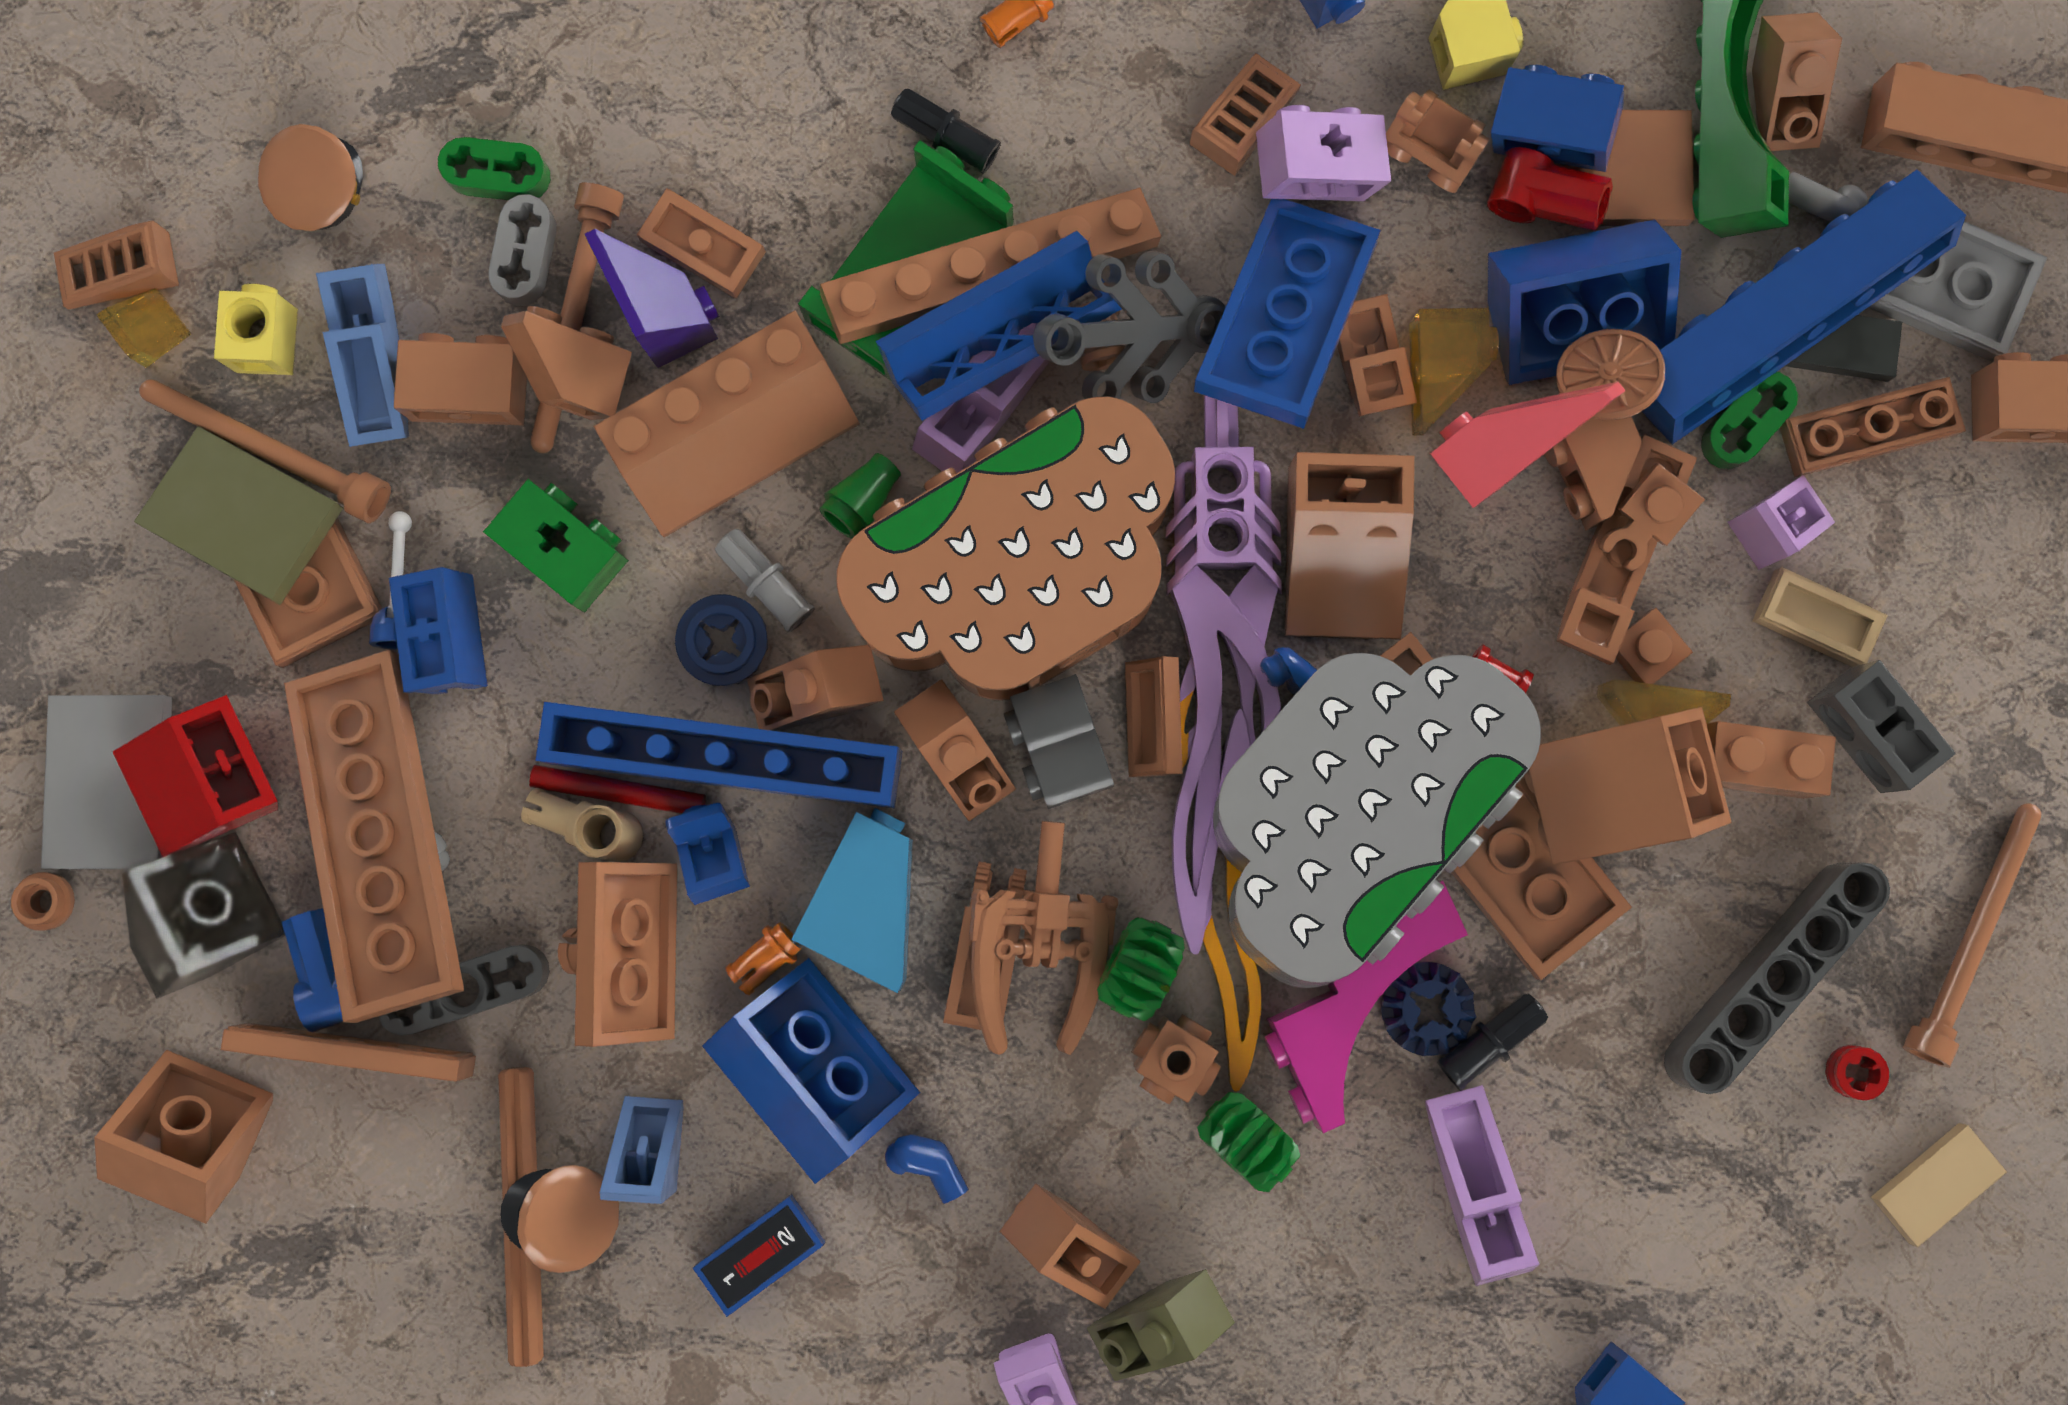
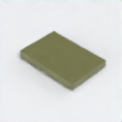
M198 426L134 522L281 605L344 508L332 499Z

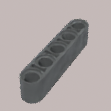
M1862 862L1836 863L1828 865L1820 871L1671 1042L1664 1057L1665 1070L1671 1080L1681 1087L1706 1094L1722 1092L1730 1086L1884 908L1889 899L1890 885L1883 871L1873 864ZM1850 875L1855 877L1860 888L1859 896L1853 903H1850L1844 894V883ZM1813 918L1819 922L1822 929V938L1814 948L1808 943L1805 935L1806 926ZM1777 961L1783 967L1785 976L1782 986L1774 992L1768 985L1767 972L1770 966ZM1740 1005L1746 1012L1747 1023L1741 1033L1734 1035L1729 1028L1728 1019L1731 1011ZM1703 1049L1708 1055L1709 1068L1704 1076L1694 1079L1689 1068L1690 1060L1693 1054Z

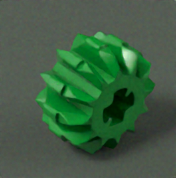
M1137 917L1130 921L1126 929L1122 931L1110 958L1106 962V967L1097 989L1098 999L1109 1005L1111 1010L1128 1018L1133 1017L1145 1022L1153 1017L1155 1011L1161 1007L1164 997L1169 993L1170 986L1177 976L1178 967L1183 960L1184 938L1172 932V928L1158 921H1149L1142 917Z
M1228 1092L1220 1101L1216 1100L1207 1110L1205 1118L1197 1127L1199 1137L1205 1144L1258 1191L1270 1192L1278 1182L1282 1183L1292 1172L1293 1169L1291 1167L1301 1156L1298 1145L1242 1093Z

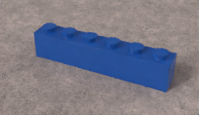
M1918 169L1898 183L1894 180L1885 183L1870 197L1867 205L1851 216L1843 214L1835 218L1827 225L1820 238L1803 250L1800 247L1790 250L1779 259L1773 270L1756 283L1753 281L1743 283L1731 293L1725 305L1709 316L1701 314L1688 322L1679 333L1678 338L1660 350L1665 362L1664 386L1657 399L1643 410L1642 413L1673 445L1955 247L1966 214Z
M544 702L535 761L556 766L895 809L903 751L897 746Z

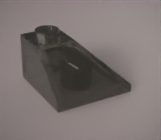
M236 832L126 870L122 874L130 948L156 999L212 977L285 936L282 920Z

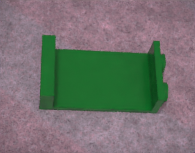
M919 140L913 148L916 166L831 280L1010 227L1014 224L1013 204L1009 202L1011 198L994 181L984 178L980 182L965 172L963 162L948 149L938 146L934 150ZM811 285L798 303L804 320L839 344L820 296V291ZM903 326L844 343L841 346L892 381L876 341Z

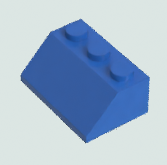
M1655 219L1488 253V306L1505 379L1509 385L1556 376L1557 365L1563 352L1580 337L1595 331L1605 329L1633 331L1651 340L1660 350L1675 340L1682 250Z
M810 958L735 1014L702 1045L814 1184L851 1157L920 1094L915 1085Z

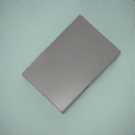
M1964 221L1955 247L1868 308L1993 362L1995 356L2008 353L2047 257Z
M48 695L41 869H166V858L163 859L112 751L170 718L172 715L171 696Z

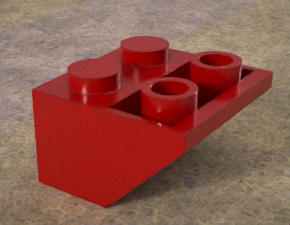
M227 695L167 718L112 751L163 859L278 810V801Z

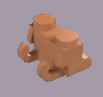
M1430 89L1423 96L1413 91L1401 105L1396 114L1397 116L1386 132L1388 155L1403 163H1409L1413 156L1431 168L1427 176L1433 183L1446 191L1456 193L1490 140L1481 134L1486 124L1478 119L1473 120L1439 99V95Z

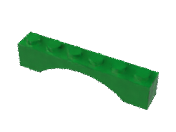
M1701 0L1703 3L1702 25L1697 28L1696 44L1698 52L1702 57L1701 79L1697 80L1695 85L1696 104L1701 114L1700 133L1694 139V155L1699 165V188H1696L1693 193L1692 203L1698 223L1720 238L1788 226L1789 170L1771 152L1757 129L1748 97L1746 70L1749 44L1759 9L1764 0Z

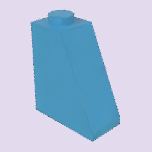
M874 808L870 818L858 812L855 813L792 940L898 993L902 990L907 980L913 840L901 834L906 823Z

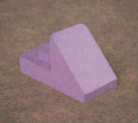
M1052 1334L1042 1335L1007 1348L999 1353V1361L994 1362V1367L999 1385L1009 1405H1079L1056 1339Z

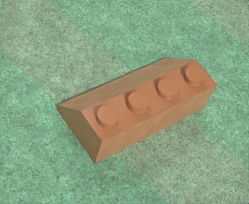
M794 310L593 427L622 477L660 534L666 537L858 426L860 423L826 360L798 313Z

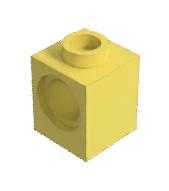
M244 284L241 287V291H219L214 359L236 373L293 375L298 309L281 297L277 289L266 285ZM265 318V326L261 333L253 338H249V330L252 324L258 319Z

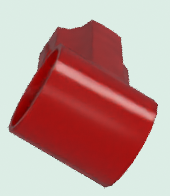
M1515 147L1509 149L1506 153L1488 198L1487 207L1495 215L1515 223H1531L1535 221L1536 217L1596 231L1597 227L1603 223L1609 207L1613 188L1612 178L1556 166L1553 160L1539 151Z

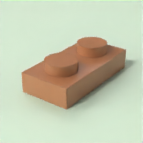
M666 188L637 233L641 243L737 299L766 253L764 246L668 188Z

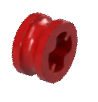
M1854 1045L1842 1046L1832 1052L1826 1062L1825 1074L1827 1081L1833 1090L1842 1096L1867 1101L1883 1093L1889 1083L1890 1072L1887 1062L1880 1053L1871 1048ZM1861 1058H1863L1865 1062L1860 1067L1869 1069L1866 1082L1856 1080L1852 1088L1850 1083L1854 1081V1078L1846 1076V1067L1848 1064H1859Z

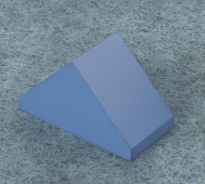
M624 1097L600 1188L601 1200L662 1204L677 1191L684 1110L683 1100Z

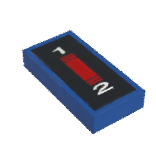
M791 1194L693 1267V1270L723 1313L728 1317L824 1246L825 1240Z

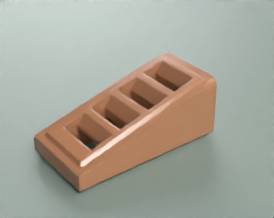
M1255 53L1192 130L1190 145L1235 176L1257 147L1256 132L1272 119L1279 109L1288 106L1299 91L1301 84ZM1256 74L1281 90L1276 98L1252 82ZM1243 91H1246L1268 107L1264 113L1240 97ZM1231 107H1234L1254 121L1255 124L1250 128L1228 113ZM1221 122L1241 136V141L1236 143L1216 127Z
M153 220L130 225L54 252L63 307L68 310L179 286L170 234ZM142 251L145 266L138 268L135 252ZM122 255L125 273L118 275L115 256ZM102 259L106 279L98 282L95 261ZM83 263L87 286L77 289L73 265Z

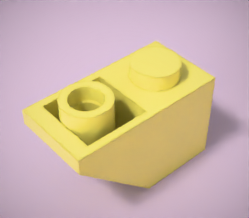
M1448 0L1441 10L1428 38L1443 90L1506 75L1508 67H1512L1523 47V33L1517 17L1510 16L1506 0Z

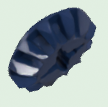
M727 594L707 596L691 605L678 623L675 635L678 658L687 672L701 682L712 686L740 684L742 680L759 670V666L768 650L766 624L758 611L747 601L739 597ZM739 621V624L734 628L736 632L731 639L737 645L736 649L741 654L737 657L733 653L729 654L721 650L706 661L711 654L710 650L714 642L708 637L710 634L703 629L704 626L707 624L713 630L717 628L719 631L725 632L729 627L733 628Z
M1435 962L1415 963L1392 982L1383 993L1381 1014L1384 1026L1391 1038L1409 1052L1421 1056L1448 1054L1450 1050L1467 1040L1472 1023L1477 1018L1474 1009V992L1469 988L1460 973L1443 964ZM1445 990L1441 996L1442 1001L1439 1003L1438 1009L1444 1014L1443 1018L1448 1021L1447 1025L1428 1019L1423 1024H1419L1414 1030L1413 1028L1418 1023L1417 1018L1421 1010L1415 1004L1416 1000L1410 996V993L1413 992L1416 996L1432 999L1436 994L1440 995Z

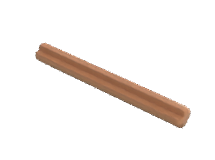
M528 1067L507 1068L500 1071L498 1075L502 1200L508 1189L518 1179L526 1174L537 1171L534 1072ZM504 1231L508 1362L511 1366L528 1367L538 1364L544 1356L541 1269L528 1259L522 1249L510 1241Z

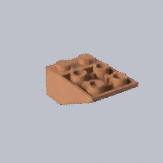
M1297 452L1288 466L1285 636L1401 639L1414 517L1415 456Z

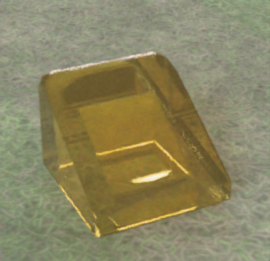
M156 288L109 306L96 314L124 353L130 359L146 368L192 334Z

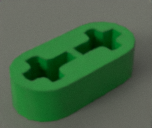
M461 137L447 142L440 150L438 156V169L444 180L457 193L466 196L510 200L518 195L530 194L540 198L547 191L551 181L550 170L540 153L532 146L523 143ZM467 156H471L478 166L487 168V170L468 169L466 178H463L455 169V166L465 164ZM522 162H527L534 175H525L522 184H518L510 173L502 172V170L519 171L522 167Z
M1775 372L1724 408L1702 435L1701 448L1708 462L1717 468L1729 470L1739 467L1752 459L1793 413L1797 405L1798 393L1792 380L1780 372ZM1767 389L1773 390L1776 394L1772 401L1774 406L1759 416L1755 415L1752 410L1762 399L1760 393ZM1741 424L1747 430L1737 440L1736 445L1739 449L1728 453L1721 447L1726 440L1723 434L1726 435Z

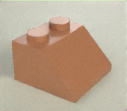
M166 1050L94 1137L97 1179L206 1224L239 1180L273 1102V1093Z

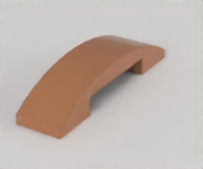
M1645 434L1641 437V447L1613 516L1598 525L1571 590L1556 640L1565 646L1608 665L1614 663L1635 611L1630 608L1658 541L1653 537L1648 541L1647 558L1634 571H1628L1622 567L1632 553V546L1626 539L1618 541L1609 553L1599 549L1600 541L1608 531L1624 527L1629 521L1617 508L1654 463L1661 464L1687 485L1697 457Z

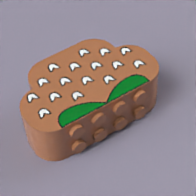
M1093 397L1081 400L1059 413L1054 407L1044 410L1025 424L1027 432L1009 443L1003 437L990 442L974 455L977 462L956 473L954 468L946 469L933 476L924 484L925 493L908 503L903 498L891 501L873 514L876 522L855 535L841 555L837 569V589L847 614L867 645L878 658L892 667L912 672L932 670L946 664L954 678L969 692L989 700H1011L1010 696L1045 684L1128 634L1141 623L1151 607L1160 583L1161 557L1153 536L1163 522L1173 493L1175 468L1170 451L1151 420L1140 409L1124 400L1112 397Z

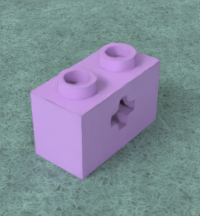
M1291 105L1279 109L1276 115L1256 132L1263 198L1365 201L1391 182L1384 115L1361 114V110L1354 107L1339 108L1331 112H1310V108L1306 105Z

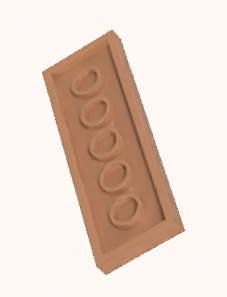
M1412 632L1405 635L1380 655L1397 664L1410 676L1423 664L1433 660ZM1523 776L1515 785L1523 793L1521 798L1500 821L1496 820L1489 829L1481 825L1475 833L1484 841L1473 855L1460 868L1457 866L1451 874L1533 977L1542 980L1630 910L1632 906L1593 858L1552 864L1550 852L1543 847L1538 833V821L1541 816L1536 796L1529 790Z
M386 650L284 683L343 1022L358 1023L464 991L408 693L403 692L399 654Z

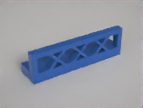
M1078 231L1071 233L876 341L892 383L921 421L1038 357L1039 354L1034 346L1033 335H1019L1020 330L1030 324L1039 323L1045 317L1052 314H1061L1073 318L1080 323L1100 322L1122 310L1109 293L1093 289L1087 283L1085 272L1089 261L1092 259V254L1088 241ZM1090 291L1097 297L1095 301L1084 307H1068L1070 302ZM1058 329L1054 332L1052 336L1051 346L1054 345L1058 339ZM982 351H996L994 357L983 363H969L971 357ZM933 378L946 379L944 385L924 396H921L916 389Z

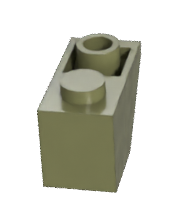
M1204 1269L1164 1282L1093 1322L1087 1327V1330L1114 1381L1195 1360L1235 1322L1207 1270Z

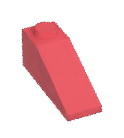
M1619 382L1492 408L1475 418H1472L1468 411H1466L1440 432L1445 442L1430 454L1472 508H1474L1625 392V389Z

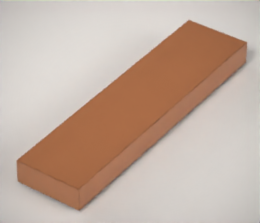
M255 1023L228 1026L223 1031L220 1049L454 1082L472 1077L476 1056L471 1052L322 1032L312 1033L307 1030Z

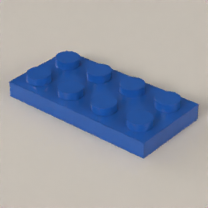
M1271 199L1195 379L1194 392L1304 429L1376 248L1381 230L1286 199Z

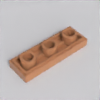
M1950 377L1788 418L1780 427L1794 478L1953 437L1966 431ZM1871 419L1878 424L1879 432L1872 428Z

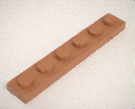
M1139 187L821 283L820 296L841 345L906 325L1075 231H1078L1088 241L1092 258L1104 254L1118 259L1158 247L1161 234L1143 192Z

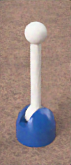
M403 511L394 512L388 519L389 528L394 532L391 577L403 575L405 533L412 526L411 517ZM390 591L389 606L382 608L372 619L369 644L377 648L398 650Z

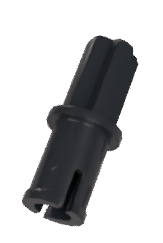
M904 89L897 96L892 107L891 116L893 119L933 142L932 149L935 150L938 146H942L961 160L977 168L982 174L990 168L1001 146L999 140L989 137L961 120L960 112L956 109L948 112L911 89Z
M1523 994L1485 1025L1480 1021L1476 1023L1475 1028L1477 1031L1444 1058L1441 1057L1437 1064L1455 1087L1462 1091L1469 1082L1482 1074L1499 1059L1507 1062L1510 1059L1508 1052L1547 1022V1013L1533 996Z

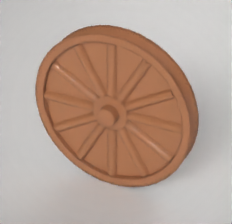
M1623 329L1595 331L1580 337L1563 352L1557 365V388L1559 394L1619 382L1625 389V392L1595 414L1592 419L1618 420L1627 418L1645 410L1660 395L1665 381L1664 358L1658 347L1651 340L1636 332Z

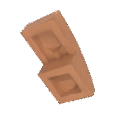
M1388 294L1354 301L1337 348L1359 417L1417 403L1405 346L1399 348Z

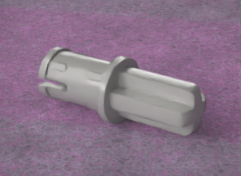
M734 529L719 541L715 548L716 553L748 587L746 594L750 598L756 596L781 622L787 632L795 630L814 612L815 607L809 604L781 574L784 569L780 563L773 565L741 530Z

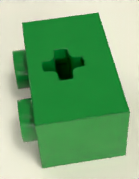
M527 479L483 532L572 606L585 613L629 561L615 550L622 540L597 519L594 518L586 526L572 515V511L578 504L552 482L543 491L530 479ZM557 532L571 543L564 552L558 549L551 541Z

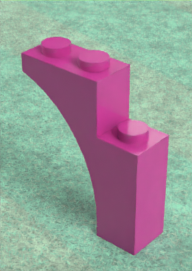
M1443 880L1439 882L1444 888L1421 914L1417 913L1412 919L1405 915L1396 925L1404 932V935L1381 961L1377 960L1373 965L1366 961L1348 976L1327 984L1330 991L1267 1018L1273 1033L1264 1036L1266 1045L1278 1069L1288 1065L1297 1085L1296 1088L1288 1092L1303 1124L1312 1120L1315 1127L1323 1134L1345 1124L1343 1104L1345 1075L1355 1038L1366 1016L1391 983L1409 967L1426 955L1468 935Z

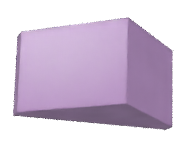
M1802 475L1727 523L1758 570L1798 552L1833 525L1835 521L1805 476Z

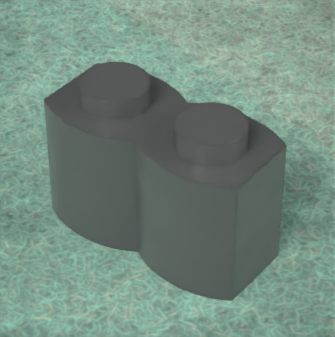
M1076 674L1010 696L1014 710L1003 714L1014 746L1026 743L1033 763L1022 768L1033 801L1044 797L1047 808L1051 809L1114 787L1103 749Z

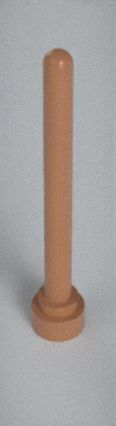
M582 182L578 187L574 207L579 211L577 220L582 225L560 314L562 316L561 324L580 331L597 263L585 233L593 229L604 233L605 229H611L612 221L619 220L624 195L620 192L595 183ZM539 402L530 442L533 450L543 454L553 448L562 410Z
M146 380L139 387L140 396L145 401L337 495V500L340 504L344 505L346 513L366 523H372L378 519L389 501L391 494L390 484L368 472H363L360 475L353 472L346 475L156 380Z
M2026 803L2017 809L1929 1018L1922 1017L1919 1026L1912 1025L1902 1048L1916 1057L1946 1068H1950L1959 1048V1044L1955 1042L1958 1032L1953 1029V1026L2041 820V811L2036 805Z

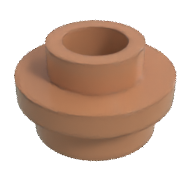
M39 872L27 876L15 888L11 897V908L19 922L29 929L38 931L52 930L65 923L70 917L75 903L74 892L69 882L62 876L51 872ZM46 891L52 897V904L47 912L40 905V898Z

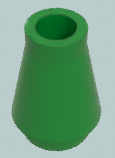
M875 453L867 463L824 494L826 501L819 508L820 513L837 531L852 539L861 530L873 524V514L882 507L893 485L901 477V472L888 458L882 454Z

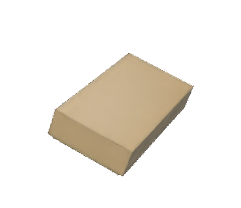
M1780 567L1774 570L1752 621L1854 667L1868 662L1888 615Z
M1958 1123L1872 1195L1871 1198L1909 1244L1919 1247L2006 1174L2007 1171L1969 1125Z

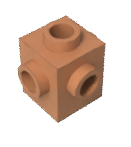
M1183 1014L1177 1023L1165 1016L1161 1018L1157 1026L1149 1022L1131 1053L1138 1056L1133 1065L1135 1070L1144 1076L1139 1086L1169 1105L1175 1096L1187 1103L1190 1102L1195 1092L1204 1096L1221 1068L1219 1064L1214 1062L1219 1051L1207 1043L1212 1032ZM1177 1050L1186 1052L1189 1057L1187 1068L1179 1073L1172 1072L1167 1067L1168 1056Z

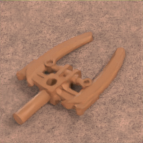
M1041 822L1035 890H1023V898H1014L1016 891L999 890L992 897H989L987 891L975 889L971 894L972 910L969 940L973 941L971 963L973 997L979 1025L986 1045L990 1052L998 1055L1006 1051L1008 1044L1001 1008L1000 959L1007 960L1013 955H1017L1018 958L1022 959L1023 964L1028 967H1038L1041 959L1042 966L1047 968H1056L1058 960H1063L1064 957H1070L1079 961L1076 985L1069 1011L1056 1044L1057 1049L1065 1054L1071 1055L1076 1049L1098 1001L1097 989L1106 967L1109 945H1113L1116 908L1119 903L1116 897L1110 895L1103 896L1101 902H1098L1092 895L1077 894L1078 901H1070V895L1059 893L1065 823ZM1021 925L1025 930L1024 939L1012 942L1009 939L1003 938L1005 926ZM1067 927H1080V940L1075 939L1069 944H1065L1063 940H1060L1061 932L1067 930Z

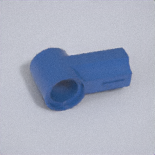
M323 908L307 911L282 921L299 981L294 985L293 999L301 1023L312 1033L343 1023Z

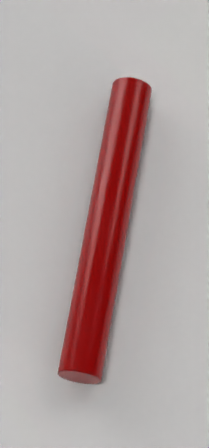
M540 765L533 766L529 785L532 788L680 814L692 806L705 805L706 802L705 794Z

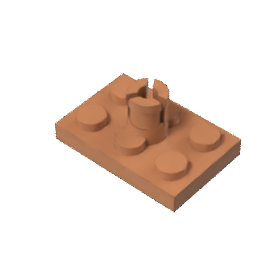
M579 862L577 927L568 929L562 935L569 943L577 944L559 943L558 960L562 969L568 974L576 975L575 1046L597 1047L675 1039L677 863Z

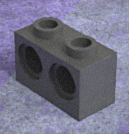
M1881 660L1851 667L1807 702L1880 793L1911 790L1956 754Z

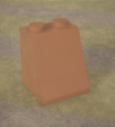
M1702 707L1540 744L1535 761L1524 775L1529 790L1536 796L1541 816L1538 821L1540 841L1543 847L1550 852L1553 865L1691 839L1732 823Z

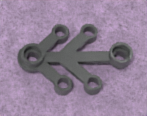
M1147 251L1136 262V278L1145 286L1160 289L1178 313L1176 315L1161 316L1126 276L1124 263L1118 258L1100 254L1093 257L1086 267L1085 276L1087 283L1093 289L1109 293L1130 319L1080 323L1073 318L1061 314H1052L1041 320L1035 327L1033 333L1034 346L1039 356L1043 359L1066 366L1076 362L1081 357L1085 348L1127 344L1105 372L1094 371L1084 379L1082 384L1083 398L1098 397V388L1105 381L1106 390L1101 397L1120 399L1122 388L1131 378L1130 388L1135 397L1149 403H1158L1166 397L1170 383L1195 352L1207 353L1226 308L1222 301L1212 296L1201 295L1196 297L1175 272V264L1170 256L1156 251ZM1158 261L1159 272L1152 279L1151 270L1154 263ZM1109 265L1110 276L1103 283L1101 278L1102 271ZM1204 318L1203 326L1200 329L1201 321ZM1058 329V339L1055 342V344L1051 346L1052 336L1054 332ZM1176 339L1155 368L1151 366L1140 367L1161 341ZM1153 376L1154 385L1149 392H1146V384Z

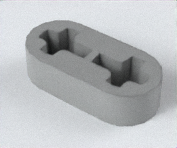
M530 194L513 197L503 206L499 216L489 265V281L492 288L502 299L514 306L532 304L543 294L557 233V223L552 212L540 198ZM529 212H533L541 224L539 227L533 226L529 228L526 244H523L524 233L516 223L517 220H527ZM520 257H523L522 268L530 278L529 281H519L516 290H513V287L507 282L505 277L506 274H516Z

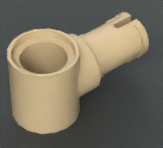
M534 788L527 796L526 801L540 806L542 811L527 807L522 809V822L564 836L569 845L577 847L581 853L588 857L621 862L629 860L634 856L642 845L643 831L640 822L634 815L623 810L596 805L588 801H581L577 804L549 794L540 788ZM612 820L616 829L615 838L609 846L604 848L600 839L601 830L608 821Z

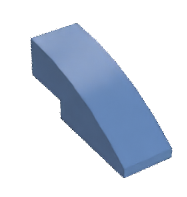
M371 264L316 273L329 331L322 333L349 447L409 437L408 418L394 409L399 334L385 264Z

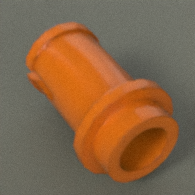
M1005 0L987 14L980 16V21L983 23L982 26L990 39L1001 49L1005 46L1006 42L1035 21L1039 20L1044 23L1048 20L1047 13L1054 8V3L1052 0Z
M781 922L777 923L773 928L769 925L765 926L762 929L764 936L733 963L725 967L728 976L734 984L744 976L741 979L742 984L739 986V989L746 995L750 996L754 993L759 985L786 962L792 965L797 961L796 953L802 949V945L792 940L793 932Z

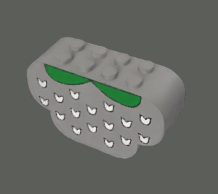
M1368 653L1342 655L1322 665L1233 765L1223 781L1215 803L1213 829L1216 841L1227 860L1242 872L1232 890L1228 908L1230 927L1241 949L1275 979L1285 984L1302 988L1327 985L1353 973L1366 961L1372 965L1377 960L1381 961L1404 935V932L1396 926L1405 915L1412 919L1417 913L1421 914L1442 891L1444 886L1436 880L1441 872L1445 870L1450 874L1457 866L1460 868L1482 844L1484 839L1475 832L1481 825L1489 829L1496 820L1500 821L1523 795L1515 785L1527 773L1535 761L1541 740L1539 717L1526 693L1493 665L1466 655H1448L1433 659L1419 667L1411 676L1394 662Z

